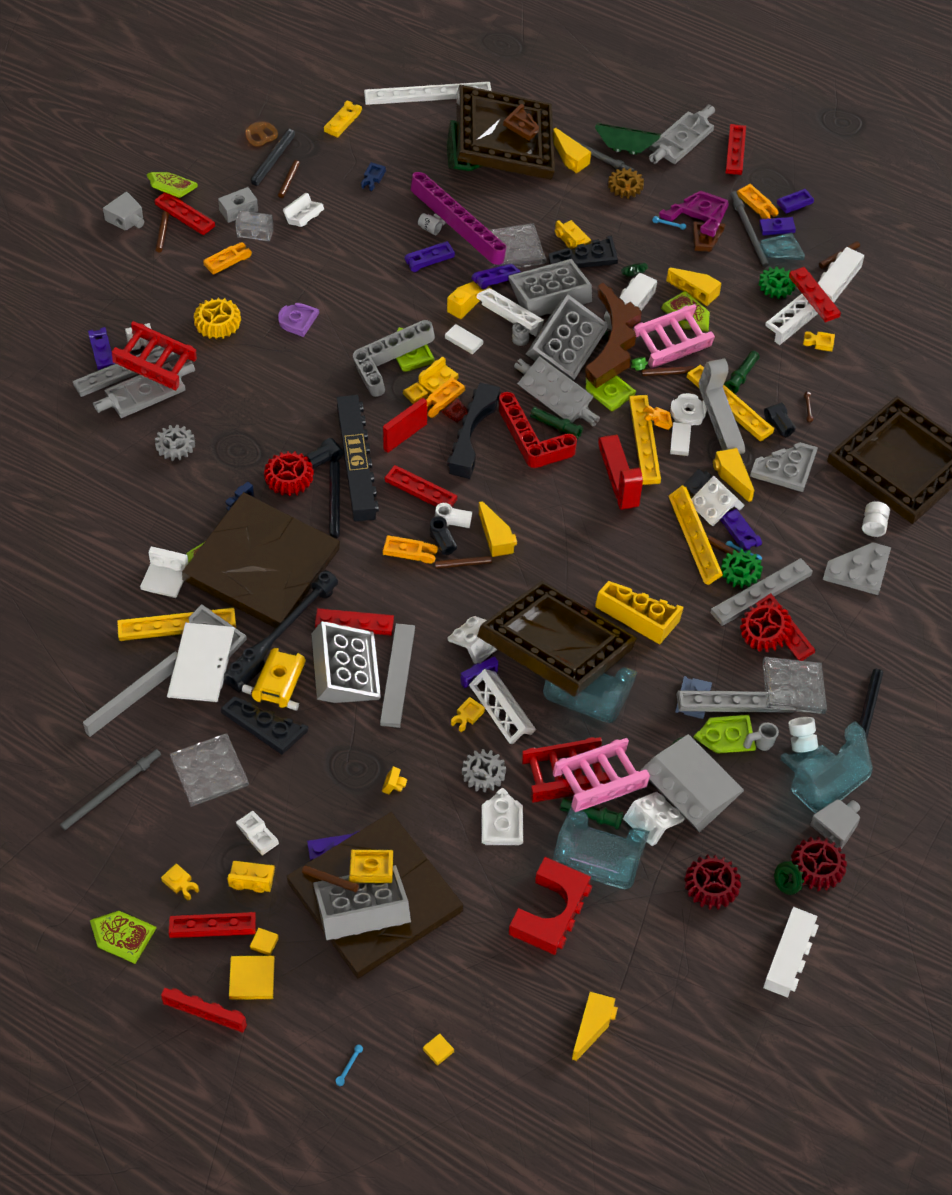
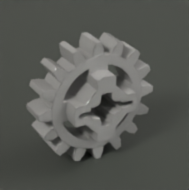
M169 425L168 430L162 428L163 433H157L158 437L155 438L156 451L159 452L160 456L164 455V459L171 457V460L174 461L175 457H178L181 460V456L187 458V452H193L192 448L195 447L194 434H191V430L186 431L185 426L179 428V425H176L175 428H172Z
M482 749L481 754L474 751L473 757L471 755L467 756V761H463L462 775H464V782L468 781L469 788L474 785L475 791L483 788V792H486L487 788L493 791L494 785L501 786V781L505 780L506 767L504 766V760H499V754L493 756L492 750L487 754Z

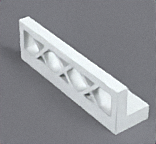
M490 288L477 294L476 298L482 301L483 306L513 324L516 322L530 329V334L535 337L538 336L544 322L542 318Z
M801 294L768 320L765 326L776 333L774 342L781 345L818 313L804 295ZM797 304H804L805 307H804V308H796V305H797ZM786 313H793L794 316H793V317H785L784 314H786ZM782 322L783 325L778 328L773 323Z
M484 669L469 684L510 744H514L523 734L532 735L536 731L531 721L495 671ZM482 680L486 683L485 692L480 691L477 687ZM489 695L496 697L495 706H490ZM500 709H504L506 712L505 721H501L499 718ZM510 724H514L518 729L513 736L509 733Z

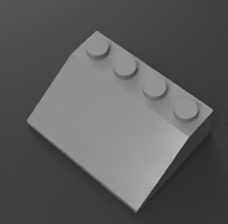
M572 259L508 276L519 305L538 317L552 314L560 300L567 294L582 305L592 302V284Z
M567 294L560 300L526 352V355L534 361L540 356L568 378L574 380L604 335L609 324Z
M321 621L311 633L317 700L333 703L379 700L381 694L374 632Z
M689 734L657 754L641 769V771L645 769L650 775L649 781L679 810L699 833L744 791Z
M396 865L393 866L392 883H356L359 885L357 892H352L325 881L313 883L326 940L338 939L353 934L358 935L367 931L380 930L411 922L408 899ZM350 875L342 876V877H339V878H342V879H345V880H348V881H349V876H350Z

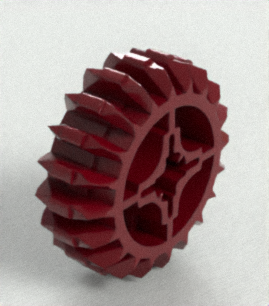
M810 836L807 841L802 840L800 845L797 844L791 854V861L794 865H799V871L803 872L801 875L804 880L802 886L808 884L809 890L814 886L818 892L822 887L826 891L829 890L830 886L836 887L837 883H840L843 876H845V868L847 867L846 856L841 853V847L835 848V842L828 843V838L821 841L819 836L816 837L815 841ZM821 859L819 867L816 868L818 860Z
M707 854L705 859L699 856L697 862L693 861L691 866L687 868V874L684 878L688 897L694 896V903L700 901V906L703 907L706 904L709 910L712 909V906L719 910L721 904L727 907L729 902L733 903L735 901V897L740 892L741 876L737 874V867H732V861L726 863L725 857L721 858V860L717 859L716 854L713 858H710ZM697 876L701 879L700 881L703 883L702 888L699 886L697 882ZM723 876L727 879L729 888L725 886V882L722 880Z

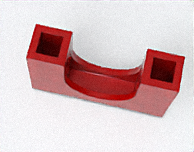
M544 857L536 873L535 883L561 895L566 903V909L557 917L541 918L518 908L509 926V935L556 955L558 949L562 950L567 938L565 935L567 931L571 932L574 927L575 915L581 913L584 905L582 902L584 896L588 897L592 890V885H590L591 876Z

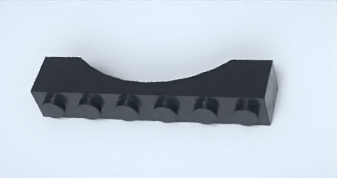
M480 382L478 388L474 389L472 395L473 402L468 404V415H464L463 428L459 429L458 441L453 444V455L448 457L447 466H449V474L471 479L476 462V453L470 441L471 435L480 421L496 411L500 397V387Z

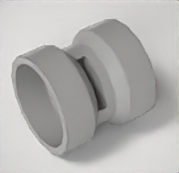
M518 322L514 323L512 327V342L518 346H524L529 342L530 329Z

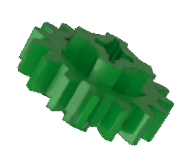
M777 266L775 269L769 267L768 271L763 270L758 284L761 286L760 290L765 291L764 295L771 294L770 298L776 296L777 299L780 296L786 298L787 294L791 296L792 291H795L796 285L789 278L790 270L784 271V267L780 270Z
M743 549L740 550V553L733 550L732 555L727 553L726 558L722 560V577H727L726 583L733 582V587L739 584L741 589H743L744 585L749 588L751 582L756 584L757 579L761 578L763 566H760L761 559L756 560V554L751 556L750 550L747 553H744Z

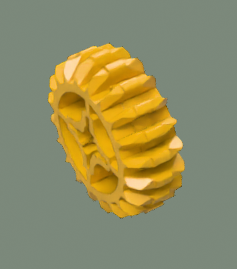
M218 297L217 300L212 298L210 301L205 300L204 304L199 303V308H196L194 313V325L198 332L202 333L203 337L208 336L209 339L215 337L217 340L218 337L223 339L224 336L230 337L231 333H235L241 324V315L237 305L233 304L232 300L227 302L226 298L220 300Z

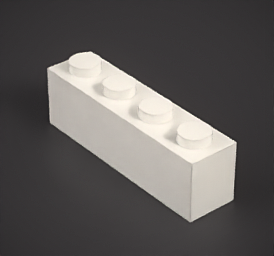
M848 247L843 252L838 253L836 261L830 263L828 271L823 272L818 282L833 303L862 267L864 255Z
M638 273L635 278L631 279L627 289H623L620 298L624 301L625 305L631 301L642 311L656 292L657 280ZM606 311L604 319L609 324L608 329L612 330L610 316Z
M793 907L763 988L787 998L790 990L795 992L799 981L795 976L797 972L802 973L806 962L802 960L804 954H809L812 945L811 942H808L810 936L815 937L819 926L815 924L816 915Z

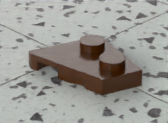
M520 104L503 122V126L529 141L539 132V126L533 121L532 116L525 112L523 104Z
M693 222L695 251L711 252L722 235L725 224L720 223L715 236L711 237L700 232V227L705 222Z

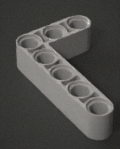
M422 320L359 348L353 353L356 369L372 396L378 397L385 392L383 379L377 366L422 347L435 339L433 326L430 321Z
M723 358L706 362L699 380V389L722 451L737 448L740 455L744 454L745 445L723 389L728 375L727 361Z

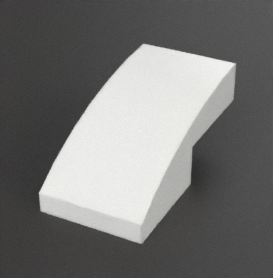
M251 811L236 822L246 838L261 855H264L279 844L278 839L266 828L264 821L254 811Z

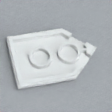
M504 788L498 790L490 800L482 804V843L485 845L523 844V805L517 800L515 801Z

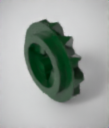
M636 263L623 267L621 273L626 277L634 276L638 273H644L648 266L646 263Z
M792 861L780 863L774 873L777 887L787 895L797 894L802 889L801 885L804 882L801 876L803 872L799 871V865H794ZM788 874H791V875H792V876H791V879H792L793 881L788 882V881H789V880H788V879H789Z

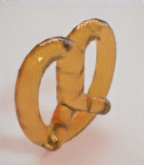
M256 122L246 129V138L254 146H262L266 142L273 141L278 137L277 129L268 122ZM265 127L269 128L273 135L267 136L263 129ZM257 133L262 140H253L251 134Z

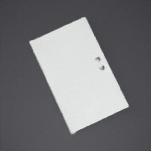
M185 623L167 694L168 698L218 702L235 630L234 627Z

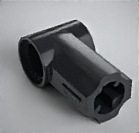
M782 402L764 408L766 421L773 423L781 436L786 438L795 432L796 427L788 417L787 409Z
M328 438L322 442L319 448L305 454V457H308L314 469L328 461L336 462L340 460L344 455V451L333 438Z
M440 516L432 518L430 521L431 538L435 540L442 555L452 554L457 550V545L447 528V521Z

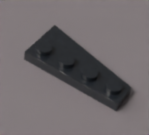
M612 235L607 236L605 240L600 241L597 239L588 245L580 244L574 249L566 248L548 254L550 265L572 259L578 268L618 264Z
M235 696L221 708L223 715L281 755L308 732V726L304 724L301 726L297 725L287 717L283 719L275 716L274 712L258 709L257 705Z

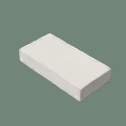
M457 324L445 334V339L472 355L483 345L482 339Z
M673 422L670 454L688 456L691 424Z

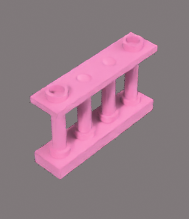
M695 304L684 306L680 310L645 323H638L634 326L633 330L636 333V337L641 336L651 352L648 361L651 369L712 346L715 338L712 331L706 334L703 333L693 318L696 309ZM686 319L697 337L687 338L678 322ZM672 325L682 343L672 344L663 327ZM656 330L666 349L657 350L647 333Z
M627 738L617 739L602 747L567 759L562 758L555 762L553 776L556 777L564 774L575 793L571 805L574 812L647 787L650 778L646 769L640 772L636 771L625 754L629 742ZM617 755L629 776L618 777L608 758ZM600 762L611 782L600 784L590 764ZM582 768L593 788L586 791L582 790L571 771Z

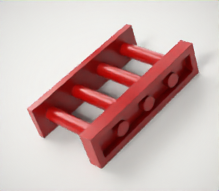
M132 321L133 336L124 349L117 347L113 349V363L176 391L179 387V376L177 374L187 359L194 362L197 360L196 349L191 345H185L154 331L142 323ZM141 337L149 341L141 355L136 357L130 354V352ZM155 345L165 348L155 364L145 361ZM171 352L180 355L171 371L161 368Z
M590 737L582 741L542 748H529L522 751V765L530 763L535 780V785L531 786L532 803L575 795L567 779H563L562 775L554 777L555 782L544 783L538 762L550 760L552 770H554L555 762L558 761V758L573 757L601 747V737ZM600 762L593 763L594 773L600 784L611 782L606 772L602 771ZM581 768L573 770L582 790L586 791L593 788L587 776L583 775Z

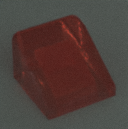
M458 398L442 411L444 415L455 422H459L468 413L467 408Z

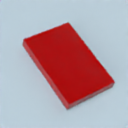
M421 398L383 426V450L389 453L427 425V400Z

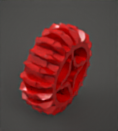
M280 451L279 456L274 455L273 459L268 460L264 470L265 482L270 490H274L275 494L280 492L282 496L285 493L291 496V493L298 495V491L304 492L305 488H309L310 483H312L314 475L313 466L309 462L308 457H304L302 453L297 455L296 451L293 454L289 453V451L283 454Z
M765 601L764 605L761 606L757 602V608L754 609V607L750 606L751 612H745L746 618H741L742 625H740V629L743 631L741 632L742 638H745V643L747 645L750 644L752 649L757 647L759 652L763 648H765L767 653L769 648H773L776 651V646L783 647L782 641L788 642V636L792 635L790 630L793 628L792 618L788 615V611L783 609L780 604L776 606L775 602H772L768 605ZM773 616L782 621L781 626L774 622ZM752 628L759 631V637L752 634Z

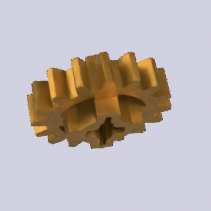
M623 168L622 171L616 169V173L612 172L608 180L610 192H615V196L620 195L621 198L626 196L629 199L631 195L633 197H636V194L640 195L644 186L642 175H637V171L632 172L631 168L628 170Z

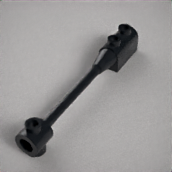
M329 571L321 572L319 577L311 584L313 591L268 637L254 646L245 649L243 654L235 662L231 663L230 668L224 673V683L240 693L243 685H247L263 669L265 664L264 658L273 642L318 596L322 598L330 597L333 594V589L338 585L337 578Z

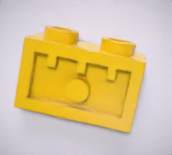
M560 220L556 221L555 234L565 242L568 248L574 249L580 244H591V239L572 220L564 224Z
M441 357L419 374V384L430 395L451 377L457 380L458 373L446 366V359Z
M233 861L231 873L228 874L227 878L228 885L236 890L250 889L258 893L270 892L275 867L273 865Z

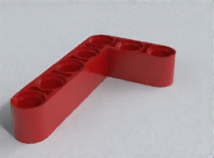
M511 392L501 393L499 397V412L529 467L538 468L571 458L575 455L577 438L574 435L564 434L539 442L515 395Z
M617 434L599 437V449L619 509L639 507L643 484L641 469H629Z

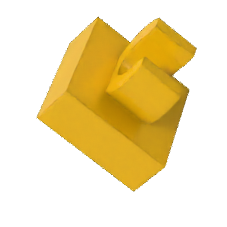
M392 767L386 776L382 792L390 794L393 789L401 792L403 787L405 788L407 779L399 777L401 769Z

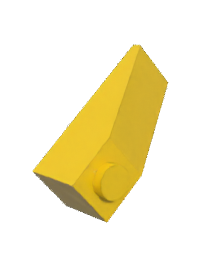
M553 129L554 145L565 166L575 173L590 164L591 151L559 129Z
M676 268L668 269L667 282L683 292H688L693 298L708 306L720 295L721 282L711 276Z
M474 281L458 287L447 298V312L462 319L481 301L476 298L477 294L486 289H481Z
M738 449L717 451L713 460L714 470H717L720 478L744 499L751 502L754 488Z
M483 501L479 502V516L491 556L496 557L514 553V546L517 545L515 534H512L510 527Z
M594 992L589 993L572 1060L577 1061L609 1027L610 1020H615L618 1007H614L615 998Z

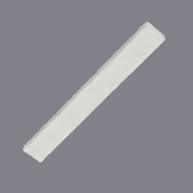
M490 82L460 83L461 85L491 91ZM459 84L364 90L365 104L456 99Z

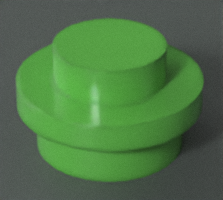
M645 357L631 360V368H635L636 371L645 369V365L648 364Z

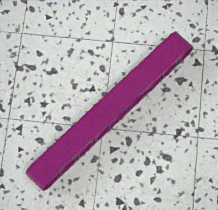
M422 172L412 174L410 189L421 201L491 263L496 265L504 263L507 247L498 237L426 174Z

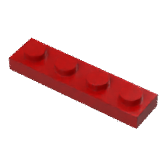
M730 124L726 174L742 175L746 126Z
M164 192L154 200L156 206L203 236L215 227L213 220L171 194Z
M805 267L789 273V278L825 323L840 317V310Z
M396 465L385 476V482L435 507L440 503H447L452 507L457 501V495Z
M771 593L758 601L761 606L764 605L765 601L768 605L772 602H775L776 606L779 605ZM773 616L774 622L781 626L782 621ZM791 620L793 628L790 629L792 635L788 636V642H783L800 663L815 653V649L793 620Z
M317 608L315 629L323 621L371 631L374 634L392 636L394 615Z
M255 912L170 916L169 938L256 934Z
M164 988L161 994L164 1005L240 1032H244L247 1026L245 1016L237 1010H226L220 1004H210L204 1002L198 996L192 995L190 997L184 995L182 991L175 988L171 990Z

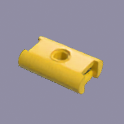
M279 648L271 649L252 692L253 699L258 702L262 699L278 703L281 708L286 707L306 662L304 656L299 653L295 656L279 652Z

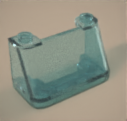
M621 668L615 677L604 673L576 697L546 680L543 694L551 702L611 723L617 719L635 682L637 671Z
M855 721L846 728L844 734L846 743L841 747V753L825 765L813 758L806 759L797 767L791 791L814 813L819 812L835 800L844 799L872 774L873 766L864 729Z
M571 807L559 832L553 860L591 876V880L620 889H629L636 878L650 831L633 828L629 831L627 838L588 827L587 814L583 811L574 812Z

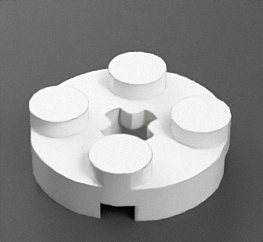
M689 393L681 394L677 399L673 400L670 409L675 423L700 425L707 411L704 401L699 400L697 395Z

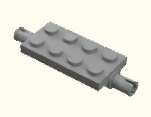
M708 104L702 111H698L695 114L688 111L661 135L658 141L650 145L649 150L654 152L649 156L650 161H654V164L658 163L662 158L674 164L680 161L714 130V125L710 124L707 118L715 113V108Z
M539 356L532 366L522 359L518 360L520 365L515 363L514 368L524 374L517 384L562 419H569L573 423L576 419L583 418L591 426L596 425L594 420L599 422L600 417L591 412L588 407L593 396Z
M191 361L183 365L177 374L179 376V387L176 391L142 375H138L104 390L106 398L93 402L94 408L99 413L112 407L120 418L128 416L185 391V385L181 378L184 375L195 372V367ZM166 363L161 367L167 371H171L173 369V367L169 363Z

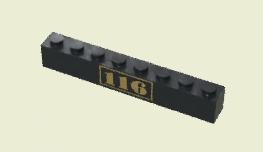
M358 395L337 397V410L353 521L376 520V512H379L378 501H374L377 493L376 486H372V483H374V473L370 472L372 459L367 456V454H370L369 443H365V440H368L367 429H363V426H366L365 415L361 416V413L364 412L363 402H359Z

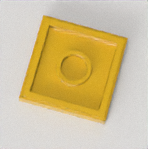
M351 850L350 882L392 883L393 850Z
M231 956L229 999H273L274 956Z

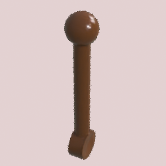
M806 391L804 394L808 413L806 420L812 422L813 416H811L809 399L811 393Z

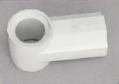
M440 503L436 507L435 517L445 518L447 526L455 525L470 528L472 512L454 509L447 503Z

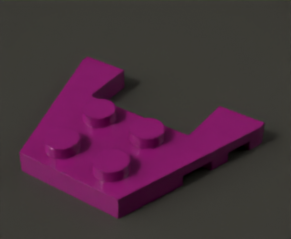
M699 191L685 198L683 203H675L667 211L661 210L659 216L670 222L675 220L681 213L701 219L705 223L700 227V232L714 237L727 210L728 200Z

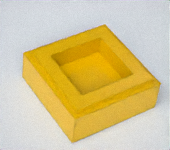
M416 382L404 389L403 395L414 404L421 398H427L428 392Z
M258 928L250 949L271 956L279 936L276 933Z
M438 1034L423 1047L424 1052L437 1066L454 1053V1048L441 1034Z

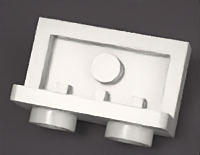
M304 193L285 207L283 212L288 224L302 227L310 219L317 217L324 210L322 203L312 202L309 194Z

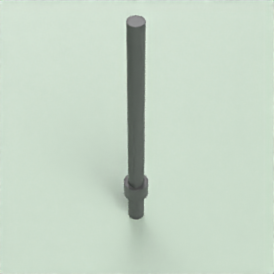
M578 142L591 151L592 156L614 166L615 169L621 171L623 168L625 170L631 168L619 159L615 160Z
M733 191L730 194L733 206L741 217L762 266L767 267L769 263L744 210L743 201L739 199L737 192Z
M156 749L147 757L139 759L134 767L60 824L61 828L64 831L135 775L148 769L150 764L161 756L160 751Z

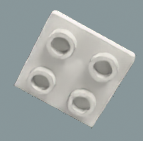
M715 476L691 499L696 511L711 526H714L730 508L735 506L740 511L745 506Z
M151 546L148 552L151 564L140 588L144 591L176 598L184 582L182 580V571L188 564V556Z
M473 616L460 628L454 630L447 639L449 642L466 647L473 662L476 664L483 662L497 649L477 637L480 625L487 620Z
M654 792L635 800L623 819L653 846L657 844L666 829L683 822L685 817L680 814L678 809L667 802L663 795Z

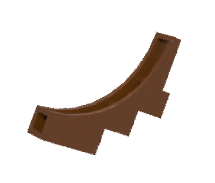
M604 283L598 285L597 297L605 305L610 316L612 331L604 350L594 361L586 366L585 377L595 388L600 387L630 367L631 357L627 350L635 345L636 333L632 328L641 323L642 314L640 308L631 301L625 305L624 301L618 298L613 290Z

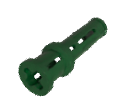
M751 351L738 370L733 371L731 378L724 383L734 394L739 391V386L745 383L746 375L759 360L758 352Z
M533 407L530 412L531 418L558 429L560 434H572L577 440L582 434L583 426H577L571 423L569 419L562 420L537 407Z
M566 798L562 800L561 811L596 820L599 825L607 824L614 826L616 830H619L624 812L620 811L617 813L607 810V807L597 808L593 806L574 812L571 807L572 800Z

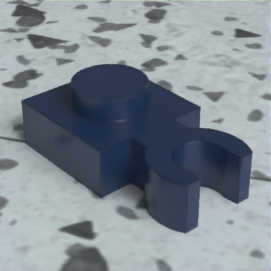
M371 162L364 173L365 179L361 182L362 188L364 189L366 185H369V189L372 191L375 187L374 183H380L386 172V167Z
M246 482L243 486H239L234 492L235 496L225 501L228 505L226 507L228 511L243 492L254 497L253 485Z

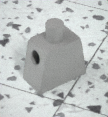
M128 192L123 193L103 207L105 221L123 230H128L132 226L141 228L144 225L142 207Z
M835 800L813 815L810 826L822 836L828 838L831 843L835 842L837 848L841 847L842 849L858 826L860 816L857 812L860 810V805L854 800H851L847 805L841 800Z

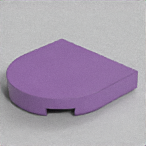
M302 303L286 305L279 311V324L284 330L304 337L319 315V309Z

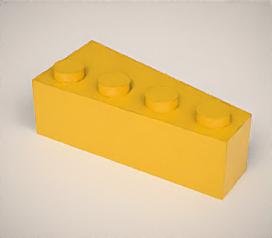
M608 581L598 592L595 605L599 610L659 645L680 622L683 611L682 606L677 605L675 607L667 604L668 601L662 599L660 601L654 600L645 593H634L631 588Z

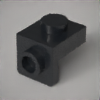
M698 468L683 485L695 495L713 476L707 471L703 473Z

